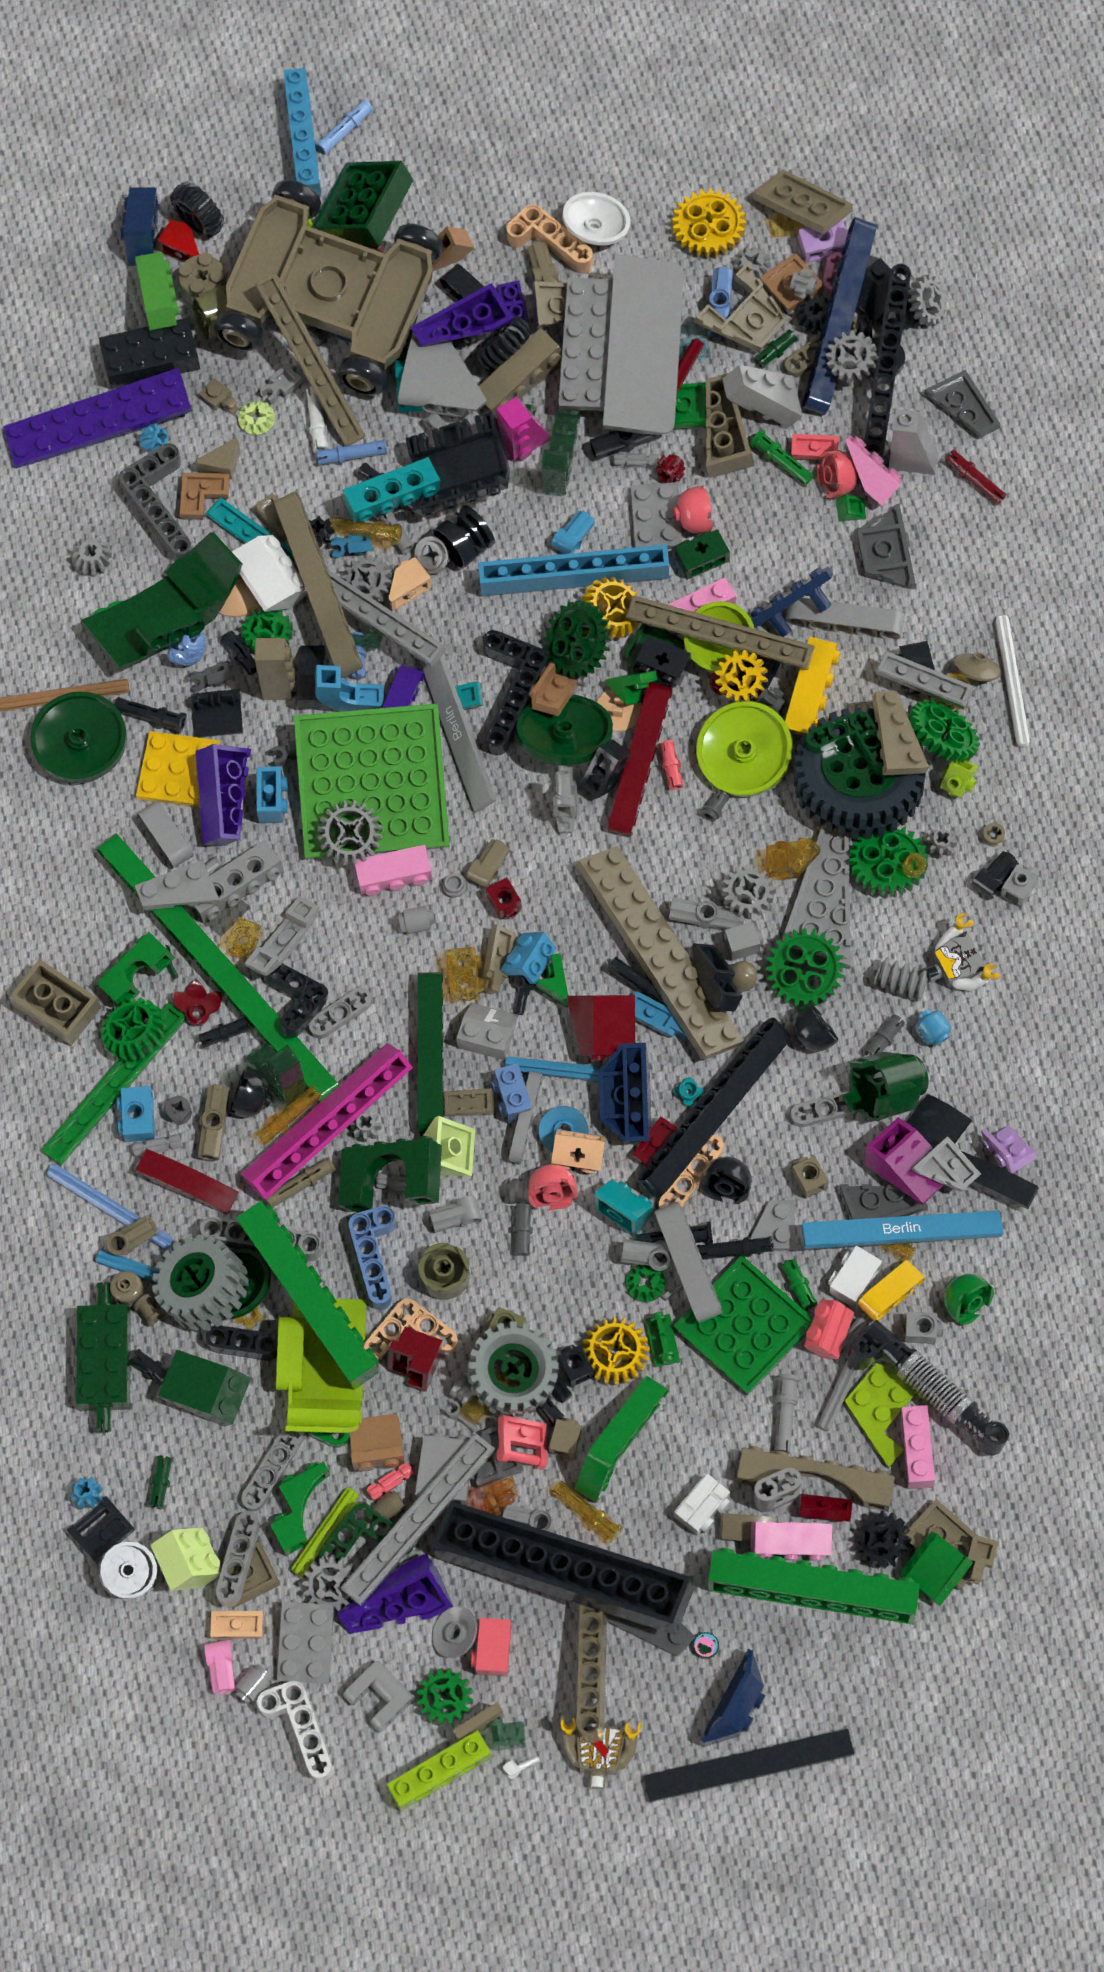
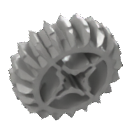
M345 800L342 802L344 808L339 809L338 804L335 803L333 805L334 813L329 809L325 811L329 819L321 817L320 821L326 826L317 827L319 832L325 834H321L317 838L318 841H326L320 846L322 850L330 848L326 853L328 858L336 854L334 862L338 863L341 857H343V864L347 866L349 859H352L355 865L357 864L358 857H361L364 862L367 860L364 854L375 855L370 848H380V844L374 840L383 839L381 834L376 833L383 828L382 825H374L380 820L379 816L370 818L374 813L372 808L364 812L366 809L365 803H362L358 809L356 800L352 801L351 807H348ZM345 815L360 817L359 819L356 818L353 822H345L343 819H340ZM367 822L370 827V835L365 843L359 833ZM335 823L341 833L333 844L330 839V832ZM344 827L346 829L350 828V830L354 828L356 838H350V835L347 838ZM350 843L360 847V849L355 851H344L340 848Z

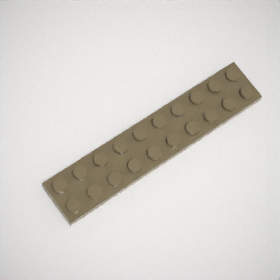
M618 846L580 859L576 864L580 873L702 1061L742 1045L745 1040L726 1011H716L709 1002L702 988L694 962Z

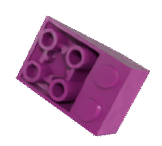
M897 1117L866 1146L865 1165L921 1205L926 1203L944 1186V1184L912 1171L911 1168L925 1157L933 1147L918 1130L901 1118Z

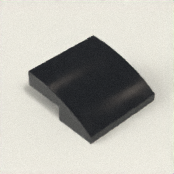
M927 1094L906 1123L918 1130L934 1148L947 1136L955 1144L972 1121L956 1108Z

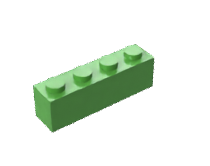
M162 252L135 257L149 329L154 330L177 325L175 316L180 314L169 261L163 259Z

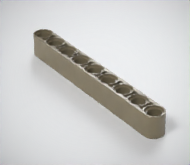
M294 491L275 500L274 504L334 666H341V678L363 669V663L302 500L298 493Z

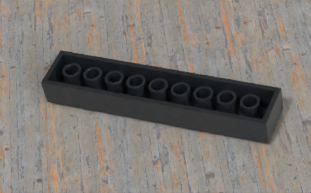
M450 1501L432 1544V1549L438 1559L677 1635L694 1591L693 1581L690 1576L454 1501Z

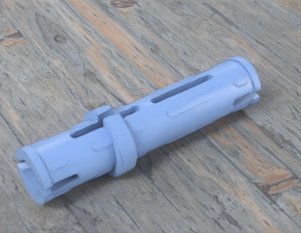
M363 99L351 112L348 111L345 114V118L316 143L317 148L326 155L354 127L358 128L360 126V122L373 111L372 105Z

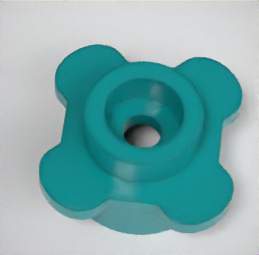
M688 1077L680 1086L675 1087L674 1094L683 1100L685 1106H692L695 1099L703 1096L704 1090L698 1087L693 1078Z

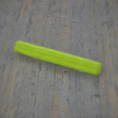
M346 1488L291 1569L297 1576L302 1578L305 1576L306 1570L310 1569L311 1563L315 1562L319 1556L321 1547L348 1509L356 1502L359 1494L355 1490Z

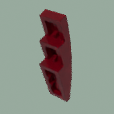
M145 1149L135 1169L137 1173L177 1194L181 1193L200 1204L205 1203L226 1215L229 1214L239 1194L237 1190L149 1149Z

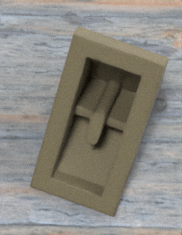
M237 438L196 459L198 471L200 473L229 474L232 480L240 454Z

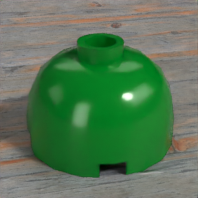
M967 1273L953 1278L946 1285L943 1297L945 1310L956 1322L962 1325L970 1324L980 1316V1314H974L984 1305L989 1307L994 1296V1288L985 1279L974 1274Z

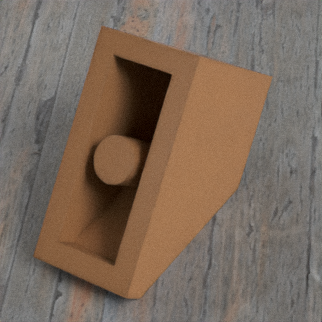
M446 226L438 235L442 239L444 249L440 258L432 263V270L435 271L463 260L475 248L466 229Z

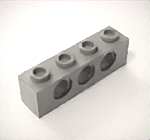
M263 840L210 875L216 893L220 894L218 898L221 904L200 903L199 906H191L203 923L216 919L222 911L228 907H234L246 895L257 892L269 880L277 879L281 872L284 871L281 860L266 840ZM254 868H261L258 872H251ZM234 881H240L236 886L231 885Z

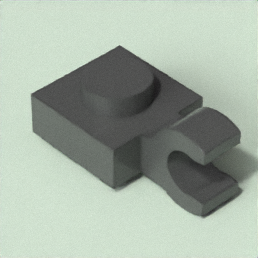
M228 663L207 667L205 671H194L189 674L190 680H200L198 684L192 685V689L195 692L202 690L206 683L208 685H222L227 680L232 679Z
M296 740L287 742V746H276L271 749L273 755H282L280 759L274 760L275 766L285 765L289 758L291 760L297 759Z

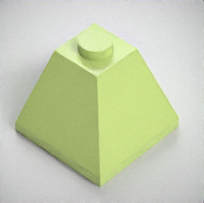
M440 1116L435 1117L423 1136L432 1137L434 1141L442 1145L440 1175L471 1177L475 1129Z

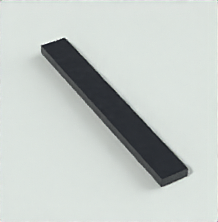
M844 1729L645 1775L644 1780L649 1801L652 1803L851 1757L855 1753L849 1730Z

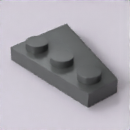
M966 370L925 389L926 396L977 437L981 438L1000 429V422Z

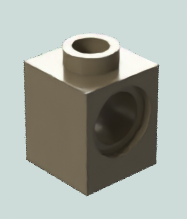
M815 1156L809 1159L808 1157H803L794 1163L792 1174L805 1199L828 1189L829 1181ZM812 1172L816 1177L809 1180L803 1177V1173Z
M570 1418L557 1419L549 1446V1454L574 1460L582 1433V1425H579L576 1420Z

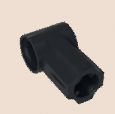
M1002 851L987 869L983 868L975 876L971 885L991 900L994 898L992 895L996 891L999 892L1005 880L1011 875L1016 865H1019V862L1011 853Z

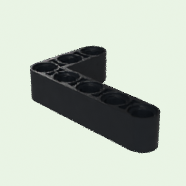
M490 630L483 636L485 655L518 669L486 734L488 751L492 755L498 756L507 751L517 731L518 718L532 701V698L529 696L533 684H537L541 672L547 669L548 660L547 653L542 648L500 631ZM494 642L499 644L496 647L489 646V644ZM513 651L520 652L517 656H513L510 653ZM540 660L542 663L536 665L532 661ZM528 679L531 680L532 683L523 684L522 681ZM519 699L522 703L513 704L512 701ZM509 719L512 720V723L503 724L502 721ZM495 739H500L503 741L500 744L492 743V741Z

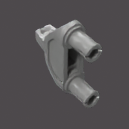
M558 765L559 770L555 773L556 783L553 795L554 817H556L559 832H573L577 813V783L573 779V765Z

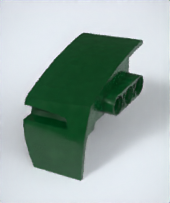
M211 532L190 553L177 559L165 572L168 576L119 604L81 619V624L118 670L129 667L181 642L183 635L189 636V639L199 635L204 627L215 620L237 581L243 563L214 532Z

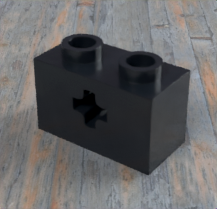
M647 635L636 658V666L641 673L656 671V675L664 683L680 686L692 662V656L687 651ZM664 660H667V663H663L662 666L659 665V662L662 663Z

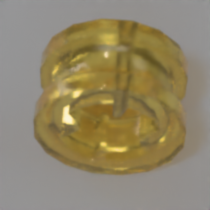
M913 853L904 860L902 869L907 876L916 878L925 871L927 862L922 855ZM912 861H916V866H918L916 870L911 865Z

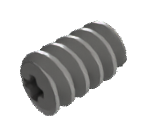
M886 957L878 968L873 985H876L881 980V988L884 989L890 983V991L892 992L899 986V993L901 995L908 989L909 997L913 998L918 993V1000L920 1001L928 980L927 971L923 970L920 975H917V967H914L911 972H908V964L906 963L899 969V961L897 960L890 966L889 957Z

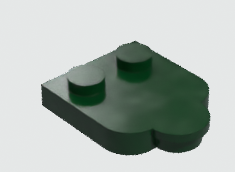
M642 624L625 650V659L630 665L629 674L641 673L636 666V658L647 635L682 650L685 647L684 640L666 630ZM664 660L662 663L659 662V665L662 666L663 663H667V660Z

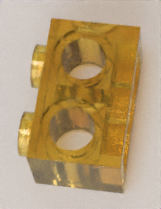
M475 946L446 950L452 1003L481 1000L480 992H485L483 977L478 978L477 970L482 969L481 954L476 955ZM463 960L470 962V965L466 967L459 966L458 964ZM465 983H471L473 985V987L468 990L461 988V986Z

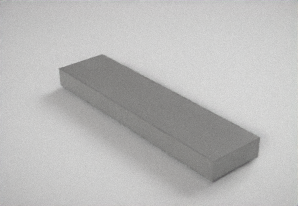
M885 651L876 669V674L963 710L974 689V686L888 651Z

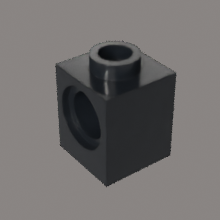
M581 1344L576 1347L575 1345L567 1346L561 1350V1354H558V1361L571 1388L594 1377V1370ZM577 1359L582 1362V1365L574 1369L568 1363L571 1360Z

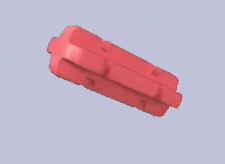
M403 1463L398 1467L399 1470L396 1471L394 1469L379 1479L378 1484L373 1483L367 1487L368 1495L371 1499L377 1500L383 1496V1492L387 1493L403 1482L402 1479L405 1478L407 1480L413 1476L412 1467L408 1463Z

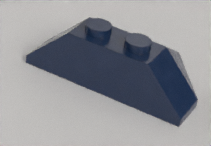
M646 1042L620 1044L598 1071L600 1121L624 1143L649 1142L651 1131V1089Z
M748 1648L700 1738L699 1745L703 1747L739 1737L742 1731L747 1732L754 1720V1718L750 1717L754 1708L760 1709L766 1697L763 1694L764 1684L753 1650Z

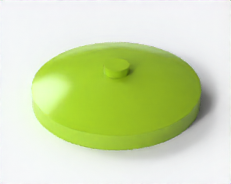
M752 701L735 702L718 709L704 723L697 740V759L704 776L718 790L737 797L756 796L776 786L787 773L793 756L792 736L782 717L770 707Z

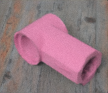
M231 1640L204 1644L207 1666L210 1667L213 1693L224 1694L236 1691L232 1667L234 1657H232Z

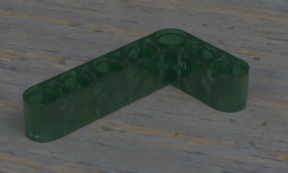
M558 398L549 450L544 449L542 457V487L545 493L567 495L566 486L569 484L570 465L573 462L574 444L576 445L578 434L577 425L580 423L582 410L559 409Z
M266 1042L246 1056L251 1065L254 1064L257 1071L263 1073L268 1079L272 1088L270 1090L280 1102H284L287 1111L308 1097L300 1061L288 1045L275 1052L270 1044Z

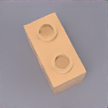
M557 1129L551 1163L567 1169H571V1166L581 1168L582 1172L595 1173L596 1170L601 1171L606 1137ZM576 1148H581L582 1154L580 1157L576 1156Z

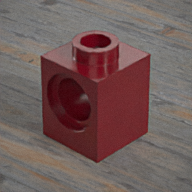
M507 877L486 888V896L501 920L505 917L507 919L515 917L520 912V909H522L521 899ZM502 898L511 899V901L507 904H502L499 902V900Z

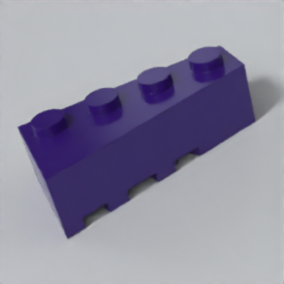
M212 744L195 751L203 845L225 846L240 840L243 818L241 804L246 794V790L243 788L245 777H248L249 767H246L247 758L250 757L251 749Z

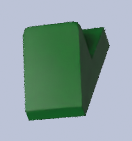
M656 671L622 675L605 679V681L625 704L630 705L643 701L641 688L649 687L648 682L656 681L657 675Z
M561 953L552 954V963L547 964L549 978L537 980L536 989L562 1006L568 1007V991Z

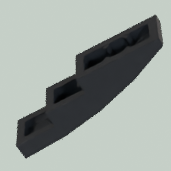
M961 1151L981 1173L970 1186L983 1190L985 1194L1029 1209L1039 1189L1037 1185L999 1166Z

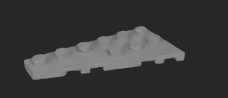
M824 822L784 934L786 933L791 938L793 937V929H796L798 934L802 935L803 928L807 929L809 935L813 929H816L817 937L823 932L826 933L825 941L830 938L834 939L831 945L832 948L840 946L836 955H844L839 964H843L846 968L850 969L849 832L845 833V837L838 836V829L834 828L832 833L825 831L826 823ZM795 946L791 949V951L803 954L800 946ZM818 952L814 956L816 959L827 961V956L824 952Z

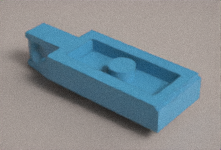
M635 991L636 1021L665 1036L673 1038L675 1034L687 1040L688 1037L667 1006Z

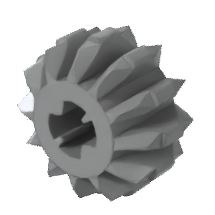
M89 535L87 541L79 539L80 546H74V554H72V560L75 563L76 569L78 571L82 570L85 576L90 571H92V575L96 576V570L98 569L104 573V566H110V558H112V552L109 549L108 543L106 541L102 542L99 536L94 540Z

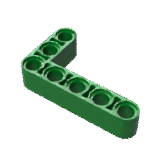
M648 1376L642 1380L589 1450L575 1486L576 1491L596 1503L600 1500L599 1495L607 1489L617 1461L659 1408L661 1398H665L669 1391L667 1387Z

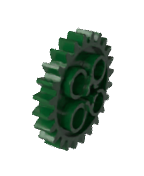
M578 600L568 602L567 606H560L561 612L554 611L555 620H548L552 626L551 628H545L549 636L543 638V640L548 641V645L544 647V650L550 651L547 659L553 660L551 663L555 664L557 673H562L565 677L586 678L587 673H595L594 667L601 668L600 659H607L603 653L604 651H610L606 643L611 642L612 639L607 638L606 634L610 633L611 629L605 628L609 620L602 619L605 613L598 611V606H594L590 602Z

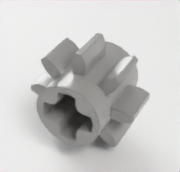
M803 268L800 273H794L790 288L795 291L794 296L805 299L807 294L813 295L818 281L817 278L813 277L814 271Z
M944 826L937 831L932 829V837H928L926 843L932 845L929 853L936 852L939 854V858H942V855L946 853L951 856L953 851L951 847H957V840L952 839L954 831L949 832L945 830Z
M366 1109L365 1113L357 1117L356 1121L351 1123V1128L356 1129L354 1137L362 1136L364 1142H367V1139L371 1136L376 1139V1130L382 1129L381 1123H375L379 1119L378 1114L376 1113L372 1116L369 1114L368 1109ZM362 1123H365L366 1125L370 1124L371 1127H362Z

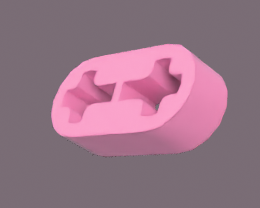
M840 252L831 253L827 258L823 283L824 291L828 294L832 293L833 287L830 286L832 276L836 277L837 270H834V263L836 260L840 261L842 255Z

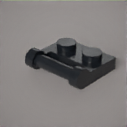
M107 1496L103 1497L102 1501H100L101 1503L76 1525H71L66 1529L95 1564L101 1560L103 1554L111 1546L121 1543L135 1531L134 1527ZM105 1512H110L111 1515L87 1536L83 1537L81 1535L85 1529Z

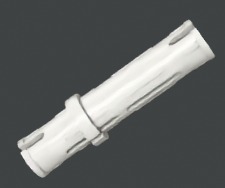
M311 386L310 389H306L311 425L309 433L312 435L313 451L316 453L317 450L328 449L326 440L328 430L327 425L324 423L323 406Z

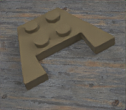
M747 262L735 274L733 280L750 295L728 319H725L708 304L696 316L694 322L754 351L760 352L786 323L787 318L772 296L769 297L762 287L764 284L759 278L756 279L751 271L753 268Z

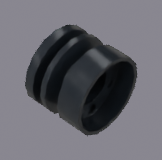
M464 505L459 509V512H455L452 515L453 522L445 520L433 530L434 537H439L441 541L446 542L445 546L450 551L448 557L456 566L462 569L476 559V552L482 554L486 551V548H490L495 544V538L487 523L468 505Z

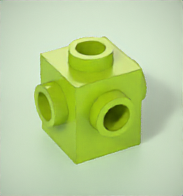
M959 760L956 763L952 761L949 766L946 765L940 775V778L943 779L940 788L953 797L962 798L966 792L971 793L977 781L974 779V776L979 766L967 760L964 763H961Z

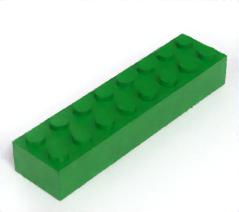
M259 1201L236 1217L249 1239L354 1390L380 1373L377 1365L380 1364L370 1347L366 1350L362 1345L365 1344V1341L356 1327L350 1329L348 1325L351 1321L343 1308L340 1306L336 1309L334 1304L337 1301L327 1286L323 1288L320 1286V1283L323 1282L313 1265L307 1267L306 1263L309 1261L299 1245L293 1247L291 1243L294 1242V1239L283 1224L279 1227L277 1223L280 1222V1219L270 1204L265 1206L262 1201Z
M719 1548V1551L713 1550L708 1579L709 1592L910 1625L914 1623L920 1584L915 1583L914 1579L900 1577L899 1580L889 1579L888 1575L882 1573H874L873 1576L864 1575L863 1571L857 1569H848V1572L839 1571L833 1565H822V1568L811 1566L812 1563L802 1560L790 1563L786 1562L785 1558L771 1556L770 1559L760 1558L759 1554L753 1552H745L744 1555L735 1554L734 1550L729 1548Z

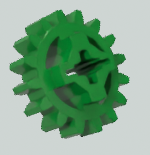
M261 607L260 613L253 610V617H245L246 623H242V639L245 640L246 646H252L253 653H255L256 638H285L288 646L289 640L293 639V625L288 615L283 616L282 610H279L277 613L274 611L265 612Z
M439 1668L437 1669V1676L434 1677L433 1674L428 1673L429 1681L422 1680L420 1682L424 1690H417V1695L423 1697V1699L418 1700L417 1703L418 1706H425L421 1713L423 1716L430 1714L429 1722L432 1723L435 1719H438L439 1726H443L444 1720H448L450 1726H453L454 1718L461 1722L463 1721L461 1713H470V1709L466 1705L473 1704L474 1702L472 1698L468 1697V1695L473 1693V1689L466 1688L469 1684L468 1679L460 1680L461 1672H457L454 1676L452 1675L451 1668H448L446 1674H442ZM440 1681H447L446 1684H442V1685H437V1684H436V1683H438V1682H440ZM458 1686L463 1693L462 1701L455 1695ZM447 1692H449L451 1700L449 1701L445 1699L443 1702H441V1697L439 1694L445 1695ZM428 1694L435 1698L432 1708L428 1703ZM447 1709L455 1710L451 1713L442 1714L443 1711Z

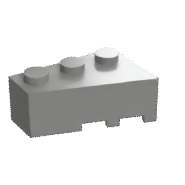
M738 365L722 378L728 400L749 411L754 409L762 413V418L766 420L773 419L779 422L780 427L783 429L789 428L802 417L794 377L791 375Z

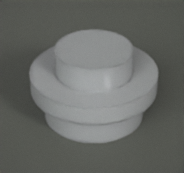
M453 873L444 878L442 887L448 896L459 897L466 891L467 883L462 875Z

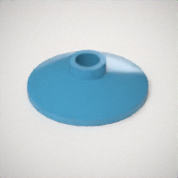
M557 1106L545 1113L541 1119L539 1136L544 1146L551 1152H553L556 1131L560 1129L561 1125H567L569 1131L589 1133L587 1120L577 1109L570 1106Z

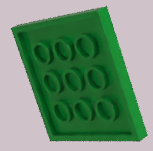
M741 1255L713 1284L723 1313L699 1323L691 1307L674 1324L673 1329L746 1395H749L806 1335L807 1330L811 1327L813 1318Z

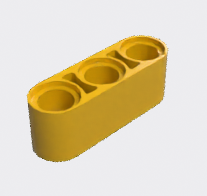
M906 1260L860 1298L857 1305L873 1321L880 1320L914 1291L913 1288L917 1284L920 1286L926 1277L909 1260Z

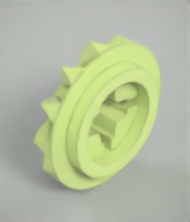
M259 399L257 402L249 401L246 406H241L238 422L246 433L260 435L272 428L275 422V413L268 403H262ZM258 410L261 417H258L255 424L252 416Z

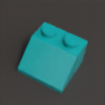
M611 1179L594 1194L595 1210L634 1236L640 1232L653 1214L652 1202L643 1195L637 1196L631 1192V1188L622 1181L616 1182Z

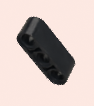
M456 264L440 278L442 286L444 288L447 287L450 290L449 293L458 301L485 287L460 264Z
M214 1325L206 1332L207 1344L210 1350L215 1353L271 1361L277 1357L278 1340L271 1333L221 1325L218 1327ZM217 1335L225 1337L222 1343H212V1339ZM241 1339L249 1340V1344L244 1348L236 1346L237 1342ZM265 1343L274 1344L273 1349L270 1351H263L261 1348Z

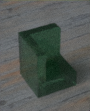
M502 1719L492 1720L495 1751L526 1748L523 1722L503 1723Z

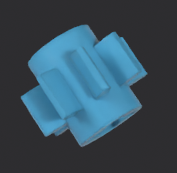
M157 423L141 429L143 433L140 435V444L144 450L150 449L152 452L168 442L167 431L164 427L158 428Z
M80 1477L79 1481L71 1486L75 1494L70 1496L74 1503L78 1502L77 1505L82 1510L85 1506L94 1509V1505L98 1501H102L99 1492L103 1488L100 1484H96L93 1477H90L89 1480Z

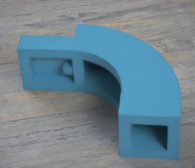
M316 665L315 694L317 699L325 706L339 711L383 708V684L348 682L341 678V666Z

